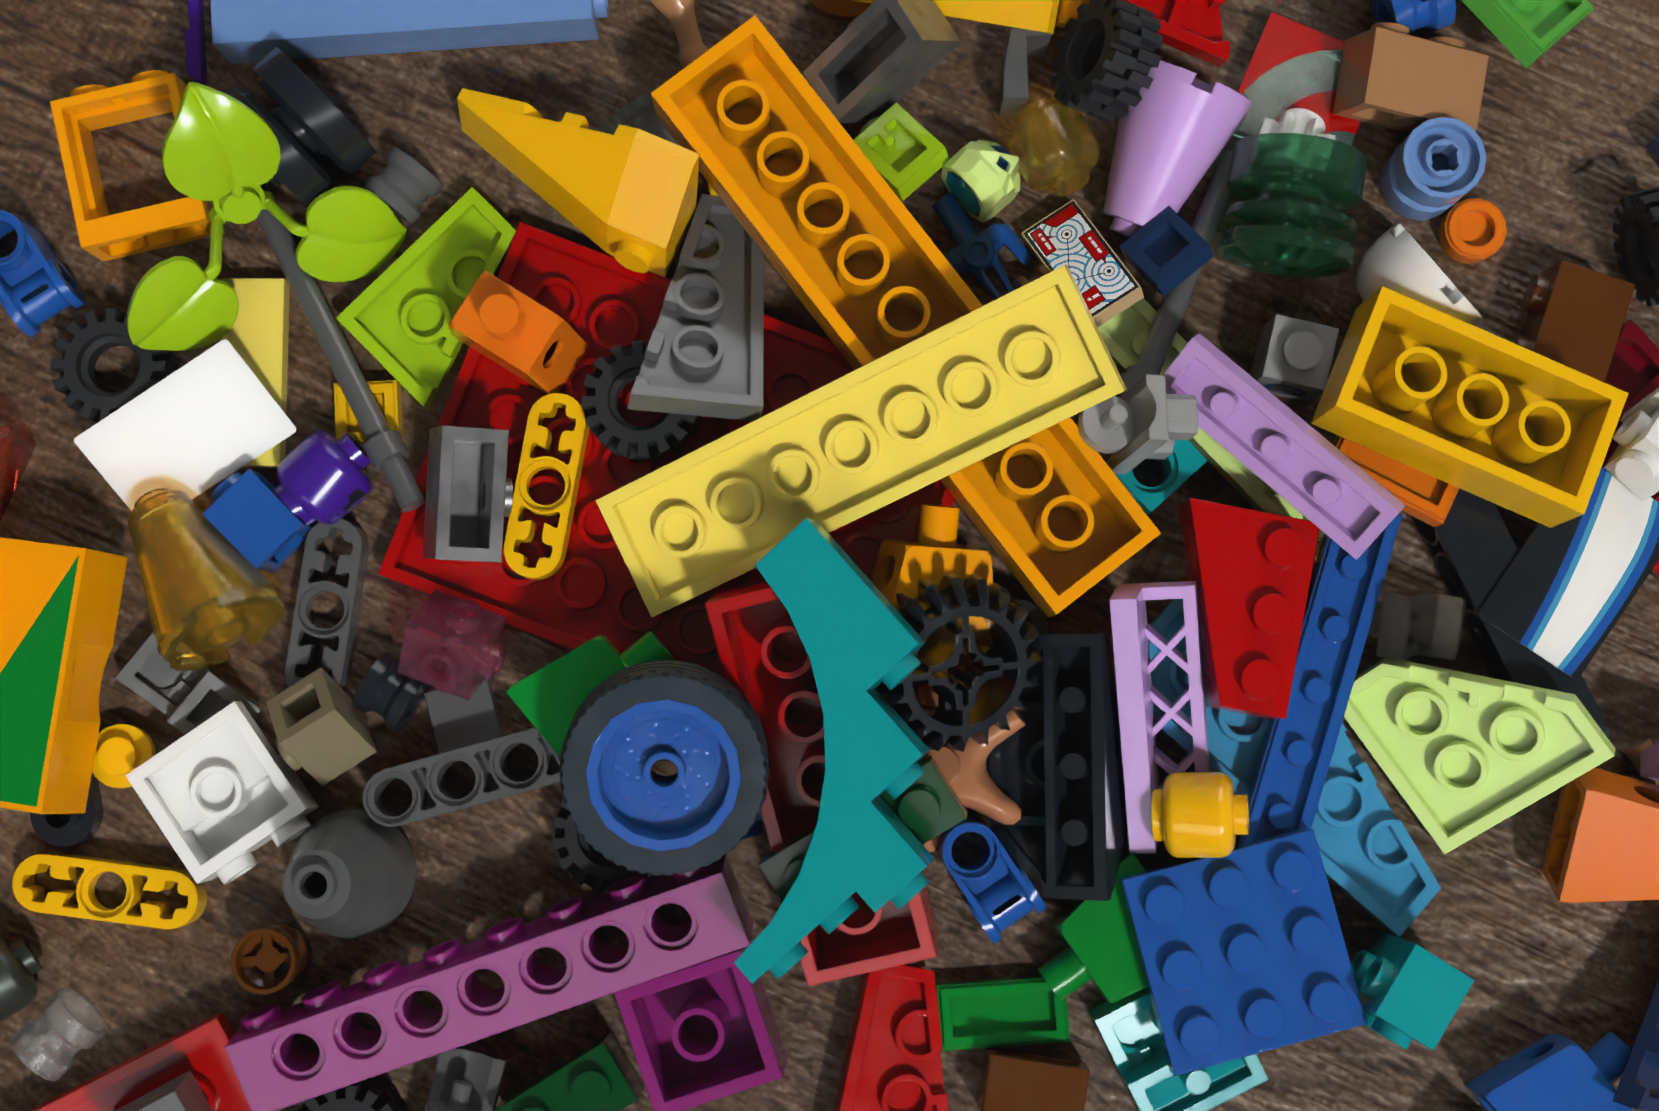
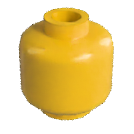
M1172 773L1166 777L1163 789H1153L1152 791L1154 841H1164L1167 852L1173 857H1226L1235 848L1236 835H1249L1248 795H1235L1233 782L1225 773Z

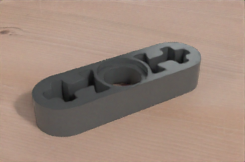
M341 519L334 525L318 522L309 531L306 538L285 666V680L288 688L303 679V668L305 665H315L317 661L319 646L306 645L307 634L330 640L339 638L338 649L324 646L322 665L332 669V679L343 690L349 681L369 556V542L361 528L344 519ZM338 531H342L343 540L352 543L351 554L340 555L336 569V575L349 576L347 587L331 581L316 582L318 571L331 575L333 558L332 555L323 552L324 541H334ZM326 592H334L341 598L344 604L343 617L332 628H320L315 624L311 616L312 603L319 595Z

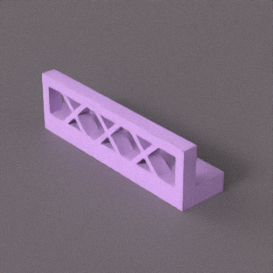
M1201 334L1196 335L1188 342L1163 374L1166 381V394L1196 396L1198 426L1356 560L1406 506Z
M1197 581L1118 584L1109 600L1130 853H1156L1160 841H1154L1152 832L1151 805L1153 789H1163L1166 777L1172 773H1185L1193 762L1195 763V772H1210ZM1183 599L1184 624L1169 640L1147 623L1146 600ZM1184 636L1186 639L1187 656L1175 647ZM1149 640L1160 649L1151 660ZM1166 656L1188 673L1189 687L1174 703L1152 686L1151 672ZM1189 699L1191 718L1180 710ZM1153 703L1164 711L1156 722ZM1171 718L1193 736V749L1178 765L1157 748L1156 734ZM1158 765L1168 773L1160 784Z

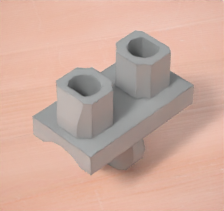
M1146 374L1120 398L1113 396L1080 412L1078 418L1079 433L1086 445L1093 450L1105 454L1113 453L1107 465L1114 474L1126 475L1145 459L1164 460L1172 454L1175 440L1189 441L1198 433L1197 399L1195 395L1166 394L1165 375Z

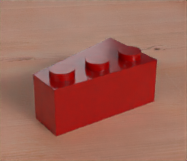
M1189 498L1179 504L1177 509L1179 523L1183 528L1188 563L1186 565L1188 581H1197L1206 707L1266 719H1286L1319 528L1308 520Z

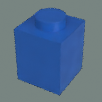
M248 469L243 475L238 472L226 478L212 493L211 499L214 503L202 515L255 569L274 573L306 542L307 535L314 525L305 524L283 503L274 490L276 486L266 476Z

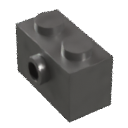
M875 0L862 14L849 23L846 30L803 74L839 123H867L871 119L881 116L898 102L962 41L934 0Z
M438 426L429 429L423 558L502 563L504 517L510 516L513 504L512 479L506 478L509 430Z

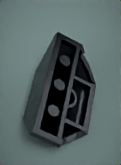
M1107 633L1040 634L1031 646L1039 650L1043 660L1027 669V671L1036 676L1039 686L1023 688L1020 697L1026 702L1028 710H1017L1026 725L994 747L989 754V776L1005 795L1017 803L1021 809V820L1014 825H1006L990 818V829L1015 862L1034 881V887L1043 898L1108 901L1112 897L1128 833L1113 652Z

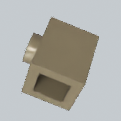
M321 667L266 703L277 737L275 740L276 746L285 762L295 771L304 768L321 786H324L376 753L377 750L364 713L352 705L353 700Z

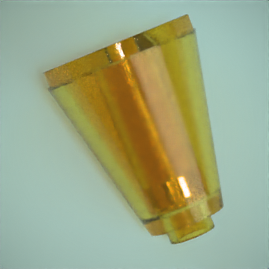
M158 488L145 493L135 502V508L129 514L127 522L158 653L163 657L164 661L167 660L172 669L176 671H190L222 663L231 658L226 649L227 647L245 638L251 648L262 641L278 626L285 614V606L280 599L279 592L202 515L204 512L185 492Z

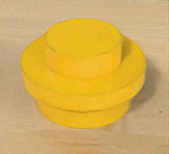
M116 724L105 728L98 734L92 773L101 783L109 787H132L125 775L156 755L151 738L144 730L134 725Z

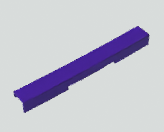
M188 0L190 29L185 30L186 72L192 77V82L207 86L204 0Z

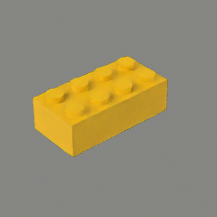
M1382 286L1356 308L1311 424L1552 528L1585 514L1629 393Z

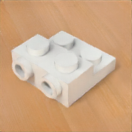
M242 701L232 702L125 775L197 884L219 877L222 883L226 885L242 876L258 863L252 855L254 851L270 840H273L276 846L280 848L303 834L311 827L305 816L319 807L296 771L285 762L281 754L277 755Z

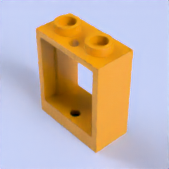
M162 70L145 71L133 76L131 83L109 88L104 85H85L73 89L70 92L71 97L50 101L80 246L103 262L210 237L211 222L208 212L213 208L211 201H200L185 197L109 215L91 133L93 130L173 112L175 119L187 86L175 73H168Z

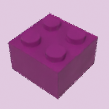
M747 947L614 993L653 1111H683L783 1078L788 1057L761 977L752 984L734 964L735 960Z

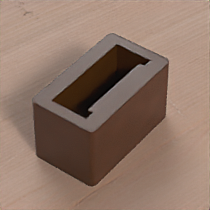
M998 1047L985 1048L977 1100L979 1111H1084L1090 1069L1084 1061Z

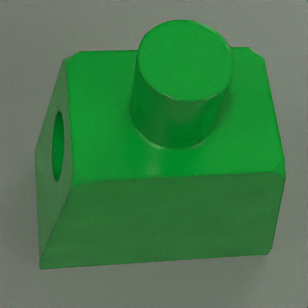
M650 630L622 654L606 636L599 635L514 684L505 692L561 757L563 742L571 721L581 703L597 685L614 673L629 666L646 661L675 659Z
M1123 850L1111 900L1072 899L1052 920L1051 924L1067 948L1037 968V970L1059 1001L1089 980H1091L1101 996L1109 1003L1117 1002L1147 987L1118 879L1146 871L1134 853Z

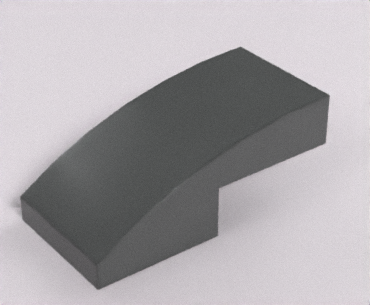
M1012 27L1001 70L998 117L1024 115L1029 99L1027 56L1045 55L1052 34Z
M158 624L115 676V679L168 716L167 722L185 735L234 701H242L252 718L261 710V707L232 681Z

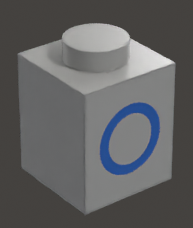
M1279 314L1274 315L1260 328L1250 376L1273 395L1306 403L1310 402L1323 393L1327 384L1339 328Z

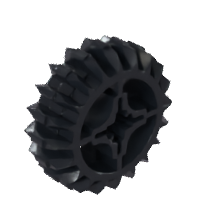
M943 572L938 587L928 579H918V597L912 599L905 593H896L897 605L901 608L899 613L926 643L914 653L921 664L906 679L891 691L883 682L875 689L931 750L939 752L942 746L947 744L952 750L964 752L969 736L978 744L988 745L989 727L995 725L1000 730H1010L1006 714L1012 707L1016 710H1028L1026 702L1020 697L1023 688L1039 686L1036 676L1027 671V669L1043 660L1039 650L1030 645L1040 634L1036 631L1033 624L1025 620L1028 615L1025 606L1017 600L1011 599L1007 589L997 583H989L987 585L985 579L975 574H967L962 581L954 573ZM969 616L985 619L993 644L984 645L975 640V632L969 629ZM923 680L926 684L932 686V691L938 695V706L919 704L914 693L913 682Z

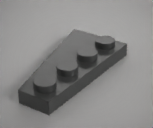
M702 194L684 242L673 280L670 281L659 319L646 348L645 358L639 375L636 376L631 390L628 409L755 421L761 417L763 410L764 253L719 196Z

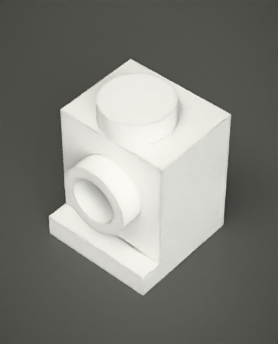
M1659 387L1624 413L1620 419L1623 424L1613 436V439L1619 445L1604 466L1606 470L1643 501L1659 491Z

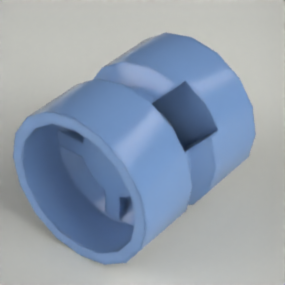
M1439 117L1426 120L1415 128L1388 155L1381 167L1379 185L1383 199L1394 212L1406 219L1424 221L1440 216L1472 190L1485 172L1486 152L1483 141L1471 126L1459 119Z

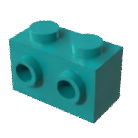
M1383 931L1379 932L1369 951L1362 949L1350 963L1367 1022L1364 1026L1407 1050L1411 1041L1415 1040L1434 1051L1475 981L1419 945Z

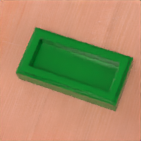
M1042 976L936 983L943 1049L941 1051L1070 1042L1067 997L1059 1001Z

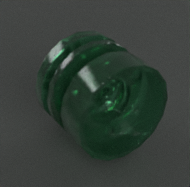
M1264 133L1249 135L1235 141L1231 152L1226 189L1233 197L1242 201L1225 206L1222 212L1221 223L1227 230L1221 231L1219 235L1216 254L1222 260L1238 267L1281 277H1327L1348 272L1352 267L1354 249L1347 242H1351L1357 235L1358 225L1352 217L1341 212L1356 208L1362 201L1368 159L1362 151L1346 143L1325 137L1298 133Z

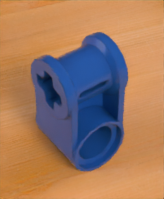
M0 210V242L9 232L16 231L18 235V244L15 250L9 256L0 257V302L15 324L26 335L34 337L41 333V324L70 306L75 308L82 307L87 303V300L74 277L59 261L49 246L44 235L33 225L11 213Z
M967 817V819L940 835L937 846L940 859L964 894L961 897L993 944L1002 940L1001 932L1031 911L1040 914L1047 909L1044 901L1015 860L1012 861L996 835L981 821ZM965 832L981 834L985 842V850L982 857L971 865H961L955 862L952 857L954 840Z

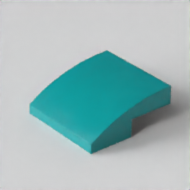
M1147 987L1117 1002L1109 1003L1106 1001L1089 1010L1138 1111H1209L1268 1080L1257 1054L1174 1076L1169 1070Z

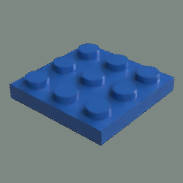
M1304 828L1236 846L1232 853L1226 857L1191 858L1118 878L1169 1070L1174 1076L1367 1024L1314 829Z

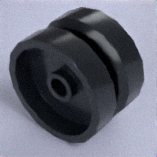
M277 47L253 68L255 82L276 103L269 112L246 89L233 87L226 93L256 112L271 127L280 146L281 159L277 173L270 180L277 187L283 183L307 208L317 196L334 188L333 179L312 158L315 153L321 150L341 171L354 174L377 152L332 101Z

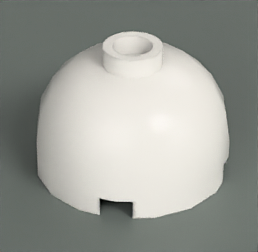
M1399 221L1381 235L1364 254L1357 270L1356 288L1363 302L1380 287L1384 286L1471 325H1475L1483 318Z

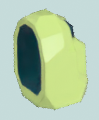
M984 140L970 141L943 165L941 178L948 191L954 194L962 208L971 217L984 223L991 220L1019 193V157L1011 155L1003 146L995 142Z

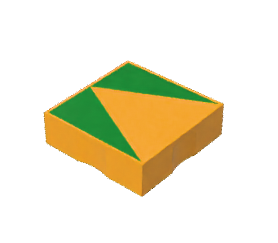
M0 537V808L36 814H78L86 812L101 722L99 713L100 687L104 668L114 644L128 557L87 548Z

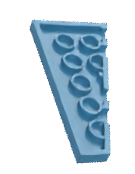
M1171 599L1150 623L1167 640L1184 624L1183 599ZM1184 636L1175 647L1187 656L1186 639ZM1149 640L1151 660L1160 649ZM1168 656L1151 672L1152 686L1172 703L1189 687L1188 673ZM1190 699L1180 709L1189 718H1191ZM1153 703L1156 722L1164 711ZM1206 707L1210 772L1225 773L1233 782L1235 795H1248L1270 719ZM1172 718L1160 730L1187 755L1193 749V736ZM1342 723L1311 829H1314L1327 878L1392 935L1400 937L1439 892L1441 887L1402 821L1395 817L1376 785L1378 781L1366 761L1361 760L1345 731L1347 730Z

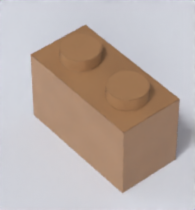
M1390 22L1375 23L1371 25L1370 30L1344 40L1333 115L1411 133L1426 120L1447 117L1459 119L1477 131L1489 55L1466 50L1465 42L1456 38L1432 37L1423 39L1409 35L1410 29L1407 26Z

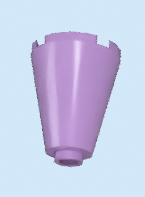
M1161 60L1158 68L1151 67L1148 76L1153 78L1149 89L1141 87L1139 90L1142 97L1140 103L1136 107L1128 105L1129 114L1122 119L1119 118L1103 213L1114 218L1110 229L1131 237L1168 206L1178 213L1245 118L1251 101L1244 95L1221 83L1216 82L1213 87L1196 79L1197 73Z

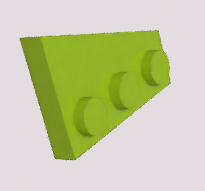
M471 187L336 317L428 411L464 344L451 334L449 324L484 270L498 277L516 230Z

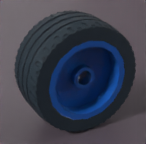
M654 660L635 664L614 673L597 685L581 703L571 721L563 742L559 766L560 784L566 808L578 832L583 835L586 842L595 851H599L603 854V857L618 866L622 865L631 871H637L642 874L652 873V875L672 876L674 873L685 874L686 872L696 871L700 867H706L721 859L726 853H729L744 838L758 817L765 800L769 779L766 738L760 720L750 702L731 682L721 675L698 664L678 660ZM668 759L675 763L678 772L674 775L664 776L654 772L651 767L658 760Z

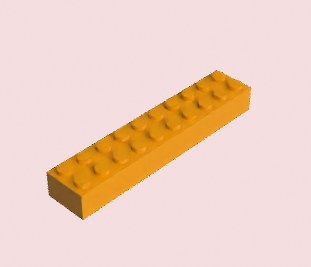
M756 15L651 93L656 116L680 146L700 154L699 171L854 370L983 306ZM1071 417L940 479L1047 618L1057 615L1161 534L1100 454L1086 445L1080 436L1078 426Z

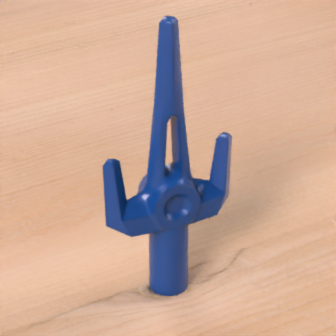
M949 193L936 201L932 208L958 246L944 256L957 273L971 272L994 300L1002 296L986 275V271L989 269L994 270L1007 294L1014 291L998 259L997 253L1005 244L1023 265H1029L1032 262V257L1009 224L995 223L978 233L953 193Z

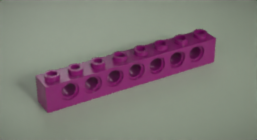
M727 854L706 867L702 866L696 871L686 872L685 874L662 875L650 880H646L644 874L633 875L608 888V895L588 902L584 901L583 896L571 897L546 910L547 916L524 924L520 917L511 918L489 928L484 933L485 938L466 945H462L460 939H452L432 947L423 954V960L401 967L398 960L389 961L367 971L362 976L363 981L343 988L340 987L339 982L326 983L303 995L301 1003L284 1009H280L278 1003H270L247 1013L240 1020L242 1025L224 1048L251 1111H277L749 946L753 922ZM668 903L678 904L688 911L691 919L680 925H672L661 919L657 908ZM605 925L616 926L626 934L628 942L621 946L607 945L599 939L596 929ZM542 947L554 948L563 955L566 964L561 967H548L538 960L535 950ZM479 969L492 970L501 977L504 986L496 989L485 987L477 980L474 971ZM428 991L433 993L440 1000L442 1008L431 1010L423 1007L416 1000L414 992ZM364 1012L372 1015L378 1021L381 1030L371 1031L363 1028L356 1021L354 1013ZM294 1034H304L311 1037L317 1043L319 1051L312 1052L303 1049L297 1043Z

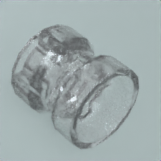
M61 988L45 1002L44 1015L37 1020L26 1021L11 1035L10 1042L18 1058L30 1070L46 1080L55 1082L60 1080L74 1066L75 1055L79 1050L90 1049L107 1034L108 1028L99 1011L88 1000L71 989Z

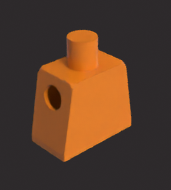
M485 270L449 324L451 334L455 338L547 395L560 393L589 347L563 318ZM558 341L553 355L543 364L547 351L554 342Z
M1593 768L1562 786L1542 866V873L1559 902L1659 900V785Z

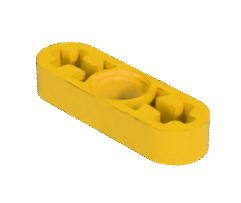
M552 393L541 397L534 403L529 412L513 494L512 510L504 542V556L510 568L517 574L532 580H543L553 576L560 570L565 561L589 434V426L585 420L587 417L584 409L573 397L562 393ZM558 408H566V416L576 423L574 431L567 430L562 432L558 451L561 454L572 453L569 464H565L559 459L550 456L534 458L537 447L550 452L552 433L542 426L544 417H555ZM544 469H553L560 472L565 481V490L562 497L550 505L536 503L529 492V484L532 477ZM526 509L542 517L560 516L559 524L556 528L544 522L542 542L552 547V553L550 558H539L536 568H529L528 558L519 553L520 543L531 542L534 538L536 523L532 520L523 521Z
M60 852L42 853L28 857L17 867L12 880L15 898L24 908L30 911L159 929H175L193 923L204 912L208 898L204 882L197 884L187 869ZM50 866V876L53 878L79 880L76 890L62 889L48 892L44 898V887L35 885L34 878L38 873L47 872ZM80 867L84 869L82 875H81ZM106 872L118 874L126 884V897L123 903L116 909L104 907L98 902L95 895L96 882ZM143 876H146L148 878L145 885ZM175 882L178 883V893L188 896L187 906L175 909L173 915H170V904L153 900L142 902L145 890L159 892L172 889ZM76 898H77L78 905H76V904L74 903V901H75ZM139 905L141 906L142 913L137 912Z

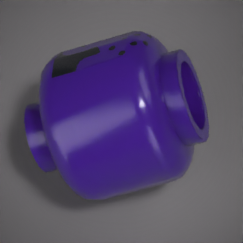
M314 431L278 463L276 472L280 483L274 490L283 503L305 524L311 525L317 520L326 525H334L372 491L371 478L364 469L371 462L365 450L348 433H345L337 440L331 434L324 431Z

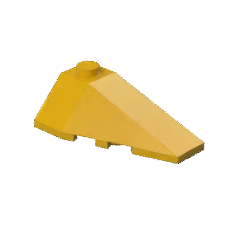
M462 88L457 97L461 129L466 135L607 254L614 256L616 261L622 266L634 272L646 273L650 271L666 277L696 212L700 154L638 128L619 124L614 135L588 129L589 123L585 116L566 112L562 120L557 122L544 119L534 107L526 102Z

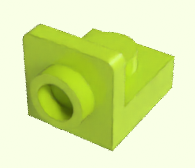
M897 102L881 116L868 121L854 139L857 146L902 202L950 160L946 147Z

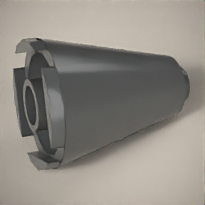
M341 810L321 817L312 823L311 827L299 837L284 873L283 893L289 906L318 930L335 937L361 938L383 930L403 912L414 895L418 869L413 846L396 826L386 827L377 824L364 810Z

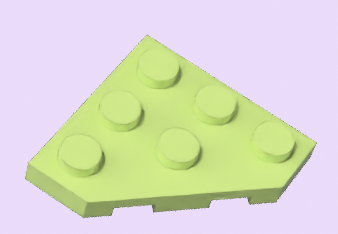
M1385 657L1355 676L1344 718L1444 854L1615 756L1616 749L1575 694Z

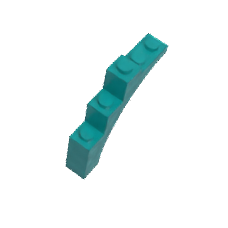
M805 518L755 564L786 607L810 658L823 711L825 775L817 825L800 873L771 922L734 962L752 984L767 970L777 980L808 953L800 941L819 924L830 934L860 907L851 897L855 892L860 895L874 913L889 900L898 910L902 908L930 882L921 871L934 859L879 796L886 790L895 800L925 773L917 761L930 750L875 689L883 682L891 691L906 679L921 664L914 653L926 642L816 520Z

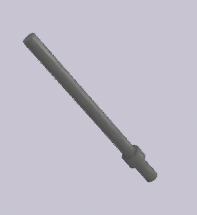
M267 182L261 185L263 191L271 192ZM262 209L256 219L367 440L363 448L374 470L383 472L402 512H409L419 508L426 500L406 462L410 453L399 431L390 430L315 278L299 267L295 257L298 244L293 234L268 210Z

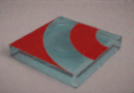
M1271 12L1236 91L1244 95L1251 103L1245 118L1233 133V136L1256 145L1255 142L1265 117L1278 122L1280 114L1287 109L1303 108L1310 110L1323 119L1326 126L1324 134L1335 135L1337 138L1326 171L1327 175L1335 178L1342 169L1361 123L1358 120L1333 115L1344 41Z

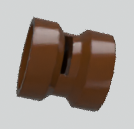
M277 922L250 931L238 940L232 951L230 966L233 977L242 988L253 994L267 995L279 991L286 986L294 984L305 975L311 964L312 949L309 939L303 931L289 923ZM274 945L280 947L283 952H281L279 948L275 947Z

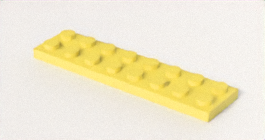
M1064 265L595 501L651 617H654L757 568L755 564L805 518L816 520L827 533H830L1127 389L1069 267Z

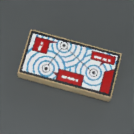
M1074 199L1021 233L1024 243L1040 264H1044L1051 272L1064 265L1069 267L1097 328L1144 298L1139 283Z

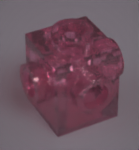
M435 589L407 621L397 672L433 686L441 692L469 700L485 679L494 681L502 668L507 653V646L500 643L505 617L486 610L473 601L459 599Z

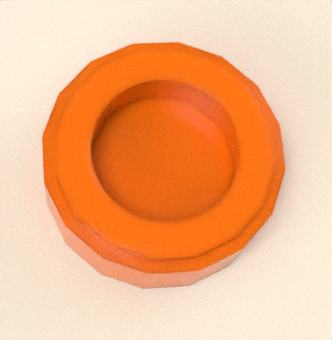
M1480 198L1466 199L1454 205L1443 216L1438 228L1439 242L1444 252L1453 260L1464 264H1477L1494 255L1503 245L1507 234L1506 220L1501 211L1491 202Z

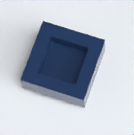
M1170 206L1119 246L1126 261L1163 297L1214 257L1208 242Z

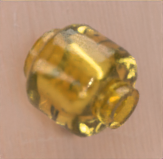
M1054 98L1037 100L1022 109L1014 119V127L1010 131L1007 145L1011 154L1019 157L1018 168L1027 186L1031 190L1040 193L1055 192L1058 196L1070 195L1083 188L1090 180L1089 173L1097 165L1101 152L1098 142L1082 112L1064 106Z

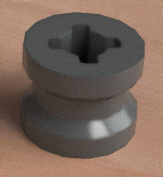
M393 146L385 156L386 167L379 175L370 176L362 187L377 194L389 205L395 215L413 226L421 216V204L427 197L437 196L444 186L421 164Z

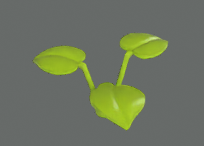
M189 82L185 88L178 113L164 140L162 164L166 177L177 191L192 199L211 201L213 204V208L208 212L211 222L209 262L204 271L194 260L184 256H174L153 266L137 284L129 303L126 323L133 345L146 350L186 351L209 346L228 333L237 319L239 302L233 287L223 280L216 279L222 267L223 224L226 221L235 224H247L255 220L262 209L268 210L292 234L303 237L295 253L299 267L310 276L328 282L356 280L381 268L400 249L406 239L407 229L395 216L389 205L377 194L356 186L334 187L320 194L310 203L306 210V224L297 222L275 201L271 192L263 191L261 187L262 184L268 182L277 173L281 159L280 146L271 127L256 112L234 97L214 88Z

